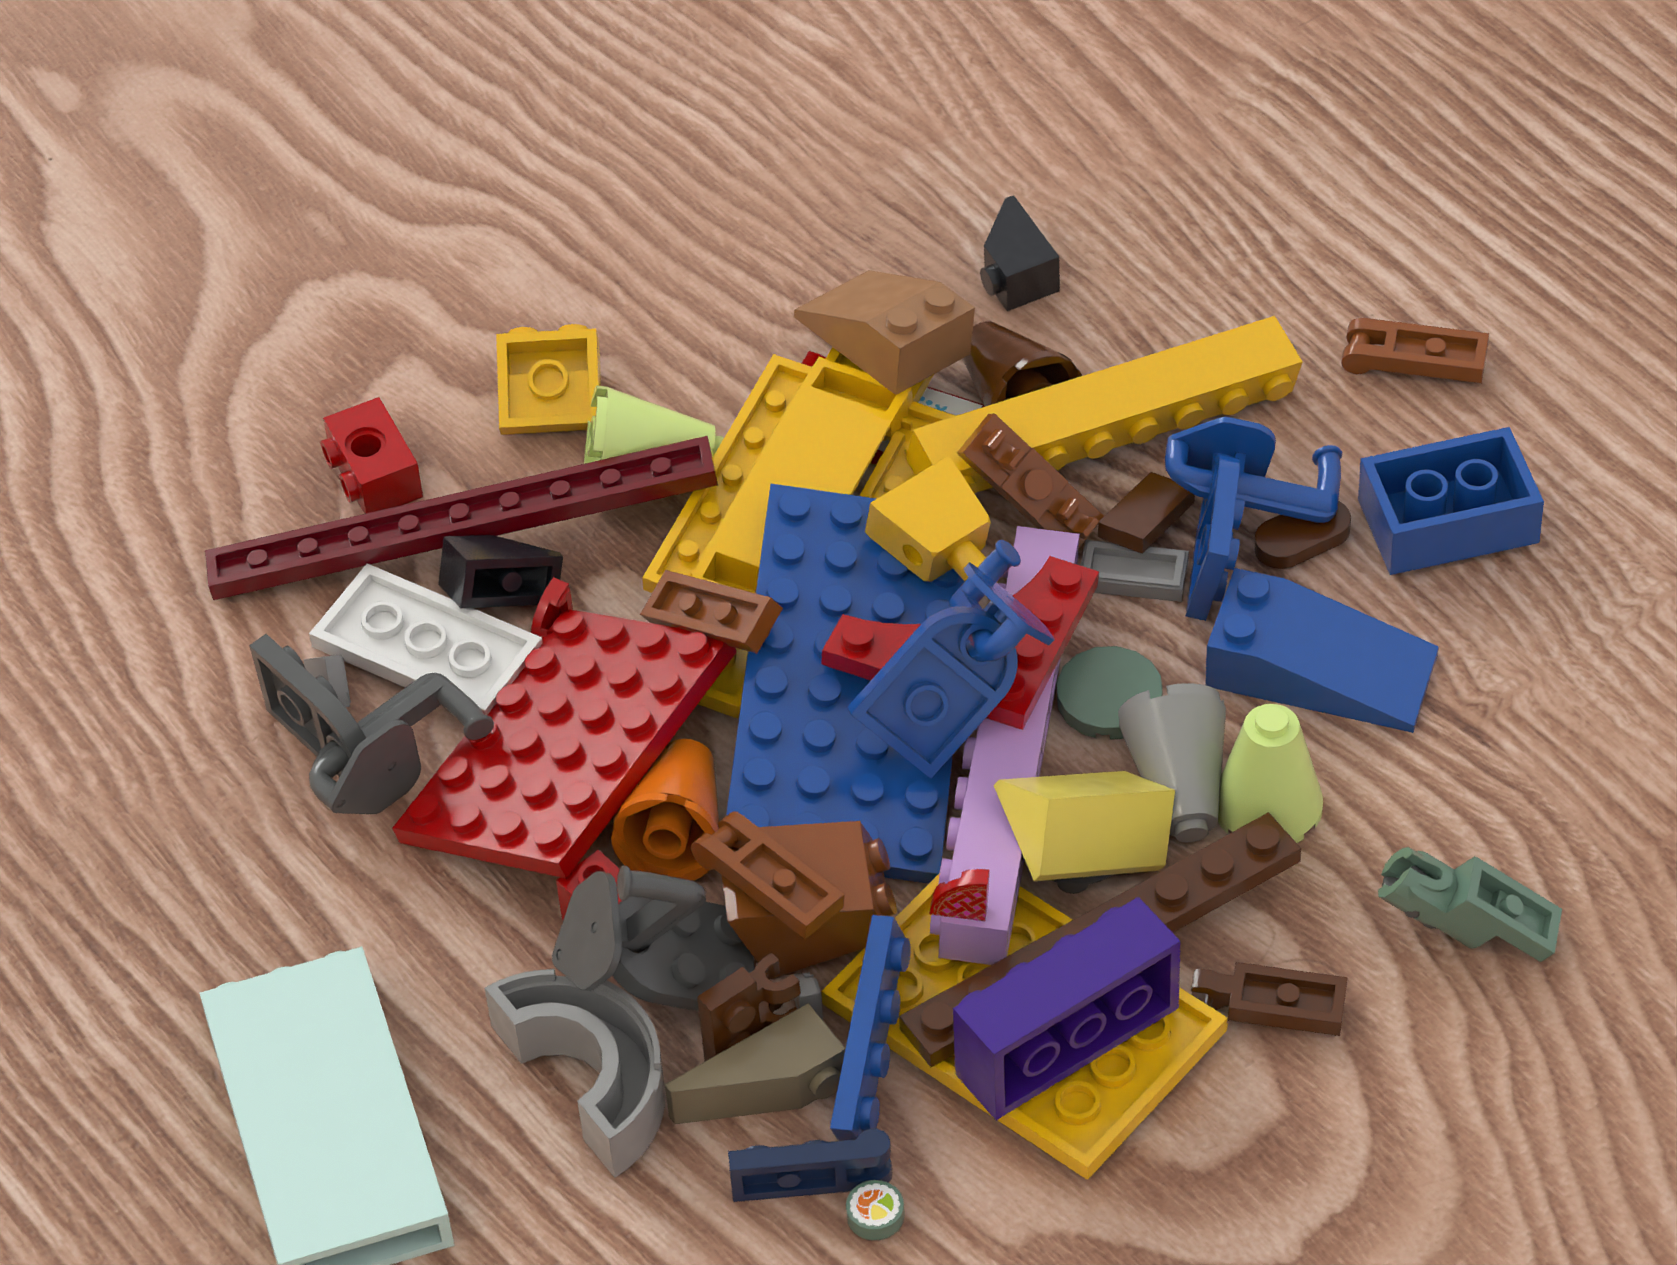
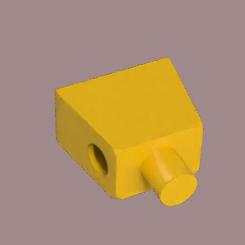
M947 456L872 501L869 507L865 533L923 581L932 582L951 569H954L966 581L968 576L963 570L969 562L978 567L986 558L981 550L986 545L991 522L989 515L954 461Z

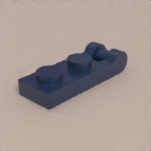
M871 1128L860 1133L856 1140L834 1142L811 1140L801 1145L779 1147L755 1145L745 1150L728 1151L733 1202L851 1192L857 1185L871 1180L889 1183L892 1179L891 1142L889 1136L880 1129Z

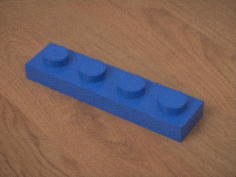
M872 915L830 1125V1129L838 1141L856 1140L864 1130L876 1129L878 1125L880 1105L878 1098L875 1097L879 1077L885 1078L888 1073L890 1048L886 1044L889 1024L895 1025L899 1017L900 994L896 988L900 971L905 972L907 970L911 954L910 941L905 937L894 917Z

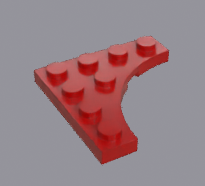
M1049 556L1034 578L1012 595L1048 628L1055 640L1048 646L1026 634L1015 646L1018 659L1015 680L1006 696L986 717L987 719L1021 730L1024 729L1098 587L1099 571ZM842 614L822 649L821 665L871 681L921 624L882 623Z

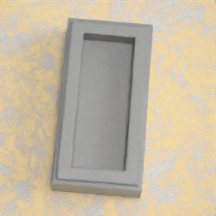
M1085 540L1081 566L1099 571L1098 587L1094 593L1182 602L1189 551L1149 547L1141 554L1114 543Z

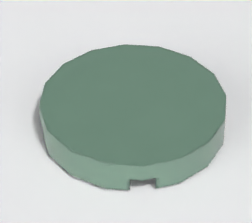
M1118 646L1094 647L1075 655L1063 666L1057 679L1058 710L1066 723L1083 735L1096 738V733L1102 735L1110 734V739H1124L1119 728V708L1131 697L1149 690L1150 699L1163 696L1161 675L1150 660L1134 650Z

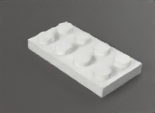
M368 563L309 633L313 648L329 655H342L345 662L405 688L425 674H442L470 697L485 715L497 703V693L503 687L512 684L523 670L527 655L533 650L540 648L543 644L542 637L474 608H460L448 597Z

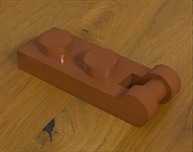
M1356 318L1349 323L1346 335L1349 344L1344 348L1341 360L1342 367L1349 373L1364 374L1371 369L1482 383L1489 333L1370 318Z
M733 811L719 821L718 830L712 835L705 833L691 844V852L703 868L707 870L715 869L804 939H807L844 908L845 893L738 812ZM734 847V848H740V849H739L738 851L734 852V851H733L732 849H730V848Z

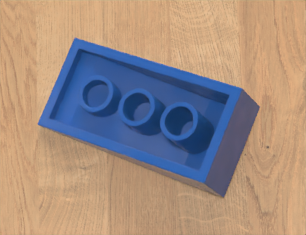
M1234 568L1207 644L1206 686L1413 733L1438 656L1439 646L1288 579Z

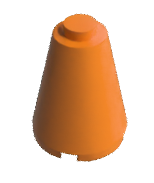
M677 739L668 743L618 810L613 821L612 847L619 860L625 866H628L630 870L656 873L691 881L701 878L710 871L703 868L691 852V844L705 833L711 835L718 830L719 823L715 761L713 754L705 745L692 739Z

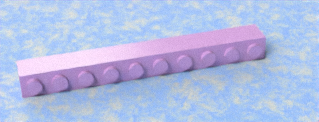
M1017 526L1013 547L1020 555L1021 563L1019 566H1012L1002 576L1007 578L1006 584H997L1009 594L1014 595L1034 578L1049 556L1077 564L1080 534ZM1061 658L1023 730L985 718L975 729L978 730L976 738L968 737L965 741L962 768L969 769L970 772L968 778L958 777L954 808L962 810L961 818H950L946 850H952L954 854L953 859H942L939 884L943 882L946 884L954 879L961 878V873L966 870L989 869L988 907L985 921L931 915L930 934L940 935L939 958L992 965L1007 957L1025 859L993 785L999 779L1040 777Z

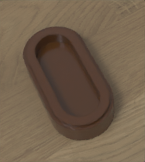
M1338 501L1336 515L1325 523L1312 522L1285 515L1271 518L1262 523L1256 530L1255 554L1263 564L1272 568L1286 569L1296 566L1341 545L1347 540L1351 527L1350 511L1342 502Z

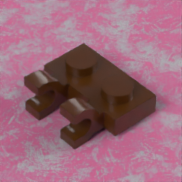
M770 953L758 962L755 970L748 973L744 967H741L697 996L704 1061L711 1059L797 1010L794 1007L785 1014L778 1015L773 1013L781 1008L784 1003L793 1000L801 994L800 981L793 974L779 982L770 980L780 973L779 959L773 953Z

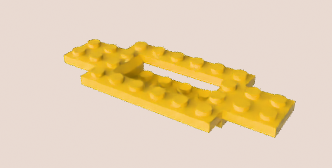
M833 347L826 359L818 357L813 367L773 354L713 456L718 486L692 492L642 577L643 590L652 593L664 571L668 570L756 593L771 483L852 495L880 444L885 440H889V443L859 496L877 499L914 477L915 474L906 459L913 429L956 416L919 403L934 374L895 395ZM736 648L737 653L698 705L739 719L748 651Z

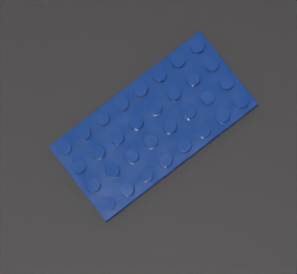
M771 483L756 594L771 597L783 609L759 652L756 654L748 651L726 816L733 811L738 812L757 827L861 821L873 840L880 838L886 848L890 869L884 871L885 878L929 884L940 873L953 755L932 778H929L853 717L847 707L870 680L821 665L822 649L842 614L882 623L922 624L935 613L948 609L952 595L965 581L954 569H951L932 582L923 581L873 541L865 533L870 503L876 500V498Z

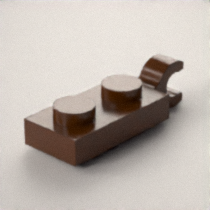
M1235 962L1234 975L1221 974L1209 969H1194L1191 992L1194 997L1216 1011L1222 1007H1229L1228 1021L1340 1036L1348 977Z

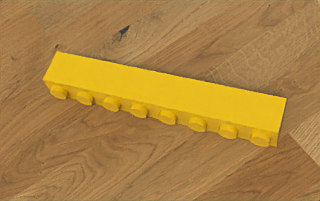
M1272 316L915 428L912 431L906 459L914 474L917 475L949 456L975 494L993 487L967 464L957 452L988 414L995 413L1051 466L1059 470L1068 463L1086 457L1092 459L1099 458L1114 448L1133 442L1135 444L1146 443L1156 435L1170 430L1192 428L1202 420L1220 414H1236L1251 404L1264 400L1276 401L1282 399L1293 391L1303 361L1277 318Z

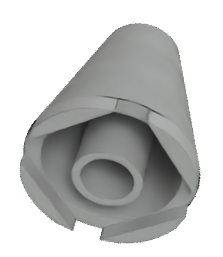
M1182 683L1167 685L1168 695L1150 699V693L1147 690L1131 697L1119 708L1118 717L1119 728L1140 777L1175 790L1170 836L1176 837L1181 842H1195L1204 839L1208 835V831L1212 830L1218 823L1226 707L1224 699L1220 700L1219 692L1216 689L1201 684Z

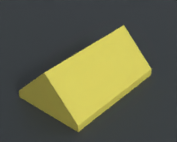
M1126 771L999 779L993 785L1033 881L1159 871L1166 865L1175 790Z

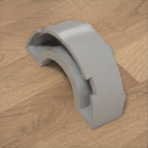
M555 969L535 970L512 975L485 987L491 1027L521 1064L540 1056L566 1055L585 1061L600 1073L593 1088L577 1101L583 1140L614 1178L627 1170L641 1157L653 1141L660 1127L665 1107V1084L659 1040L654 1025L642 1006L622 988L607 980L593 991L581 990L566 976H556Z

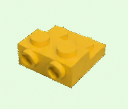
M568 324L561 326L557 331L538 332L531 327H518L511 329L505 334H496L498 412L501 435L587 430L588 421H591L592 416H596V407H591L594 388L601 386L600 345L597 329H588L580 324Z

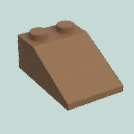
M868 270L794 309V318L897 395L970 355L975 307L939 281Z

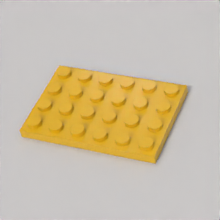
M940 873L895 917L903 934L909 939L911 946L908 968L905 972L900 971L896 988L900 994L899 1016L991 966L988 964L939 958L940 935L930 934L931 915H929L933 892L939 884ZM1020 886L1007 956L1069 923L1073 919ZM866 948L821 991L822 1004L850 1023ZM1179 987L1178 1009L999 1118L998 1121L1088 1180L1227 1031L1228 1018ZM899 1017L895 1025L889 1024L886 1044L889 1045L892 1051L992 1116L955 1075V1055L930 1067L900 1030Z

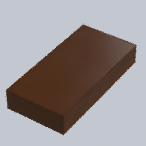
M1150 472L1100 520L1098 524V537L1143 554L1195 503V495L1179 486L1172 479Z

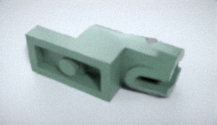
M1405 847L1394 853L1386 862L1381 873L1384 878L1382 887L1378 889V897L1405 912L1406 916L1421 922L1427 928H1438L1470 949L1479 947L1495 936H1498L1540 962L1555 954L1562 908L1478 857L1474 856L1456 869H1453L1426 852L1415 851Z

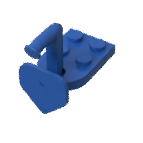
M1220 417L1168 437L1165 452V468L1167 473L1179 486L1203 498L1196 530L1185 617L1206 621L1212 602H1222L1228 580V572L1224 571V569H1234L1240 546V539L1233 538L1232 529H1239L1244 507L1318 523H1325L1334 518L1338 510L1341 481L1340 460L1342 458V451L1339 447L1334 445L1323 446L1312 455L1313 463L1318 466L1317 488L1265 477L1275 451L1276 438L1274 433L1264 425L1231 417Z
M998 540L995 544L996 548L978 567L970 562L964 567L963 570L968 578L952 595L949 608L939 611L926 619L847 707L853 717L929 778H932L1006 696L1012 687L1017 673L1018 659L1015 646L1023 637L1028 634L1048 646L1055 640L1048 628L1029 609L996 583L1012 566H1019L1021 563L1020 555L1016 549L1005 540ZM986 596L991 601L982 609L978 602Z

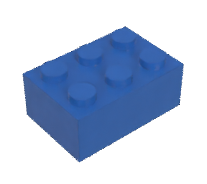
M1510 427L1360 459L1358 501L1390 575L1540 542L1544 500Z

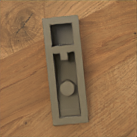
M808 1003L666 1083L665 1091L669 1117L674 1124L801 1109L817 1099L828 1098L837 1092L846 1048Z

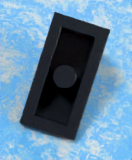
M1014 195L1004 199L984 244V267L980 269L981 281L986 292L990 296L996 295L1007 312L1060 291V257Z
M495 535L444 536L438 585L460 608L538 605L553 577L561 579L563 555L557 551Z

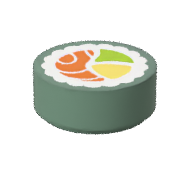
M871 1180L857 1185L849 1193L846 1200L848 1225L856 1235L867 1240H883L891 1237L901 1228L904 1222L905 1214L902 1194L895 1186L885 1181Z

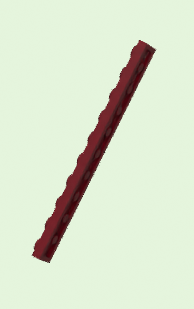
M708 436L205 550L208 587L214 601L363 567L367 563L371 565L442 549L444 536H498L718 486Z

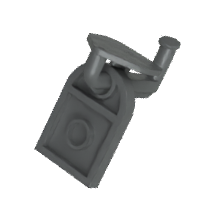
M267 634L249 645L266 710L317 756L309 773L310 788L316 797L333 813L378 814L404 796L414 786L421 772V762L411 726L440 705L446 708L463 724V733L468 739H481L487 736L494 727V721L490 716L485 715L470 697L446 676L439 673H428L421 676L359 722H356L346 707L338 700L332 685L321 675L316 678L305 669L298 654L291 647H280ZM336 775L339 776L337 782L333 779V777Z
M628 866L620 868L617 885L610 873L597 871L575 888L552 954L553 965L581 990L593 991L613 976L626 991L641 1000L699 1011L697 996L741 967H744L748 973L755 970L753 955L727 921L726 906L706 902L704 887L691 880L630 870Z

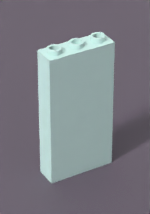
M363 947L348 951H336L320 959L291 967H280L267 974L239 982H227L219 985L217 988L199 993L277 1265H391L454 1246L448 1212Z

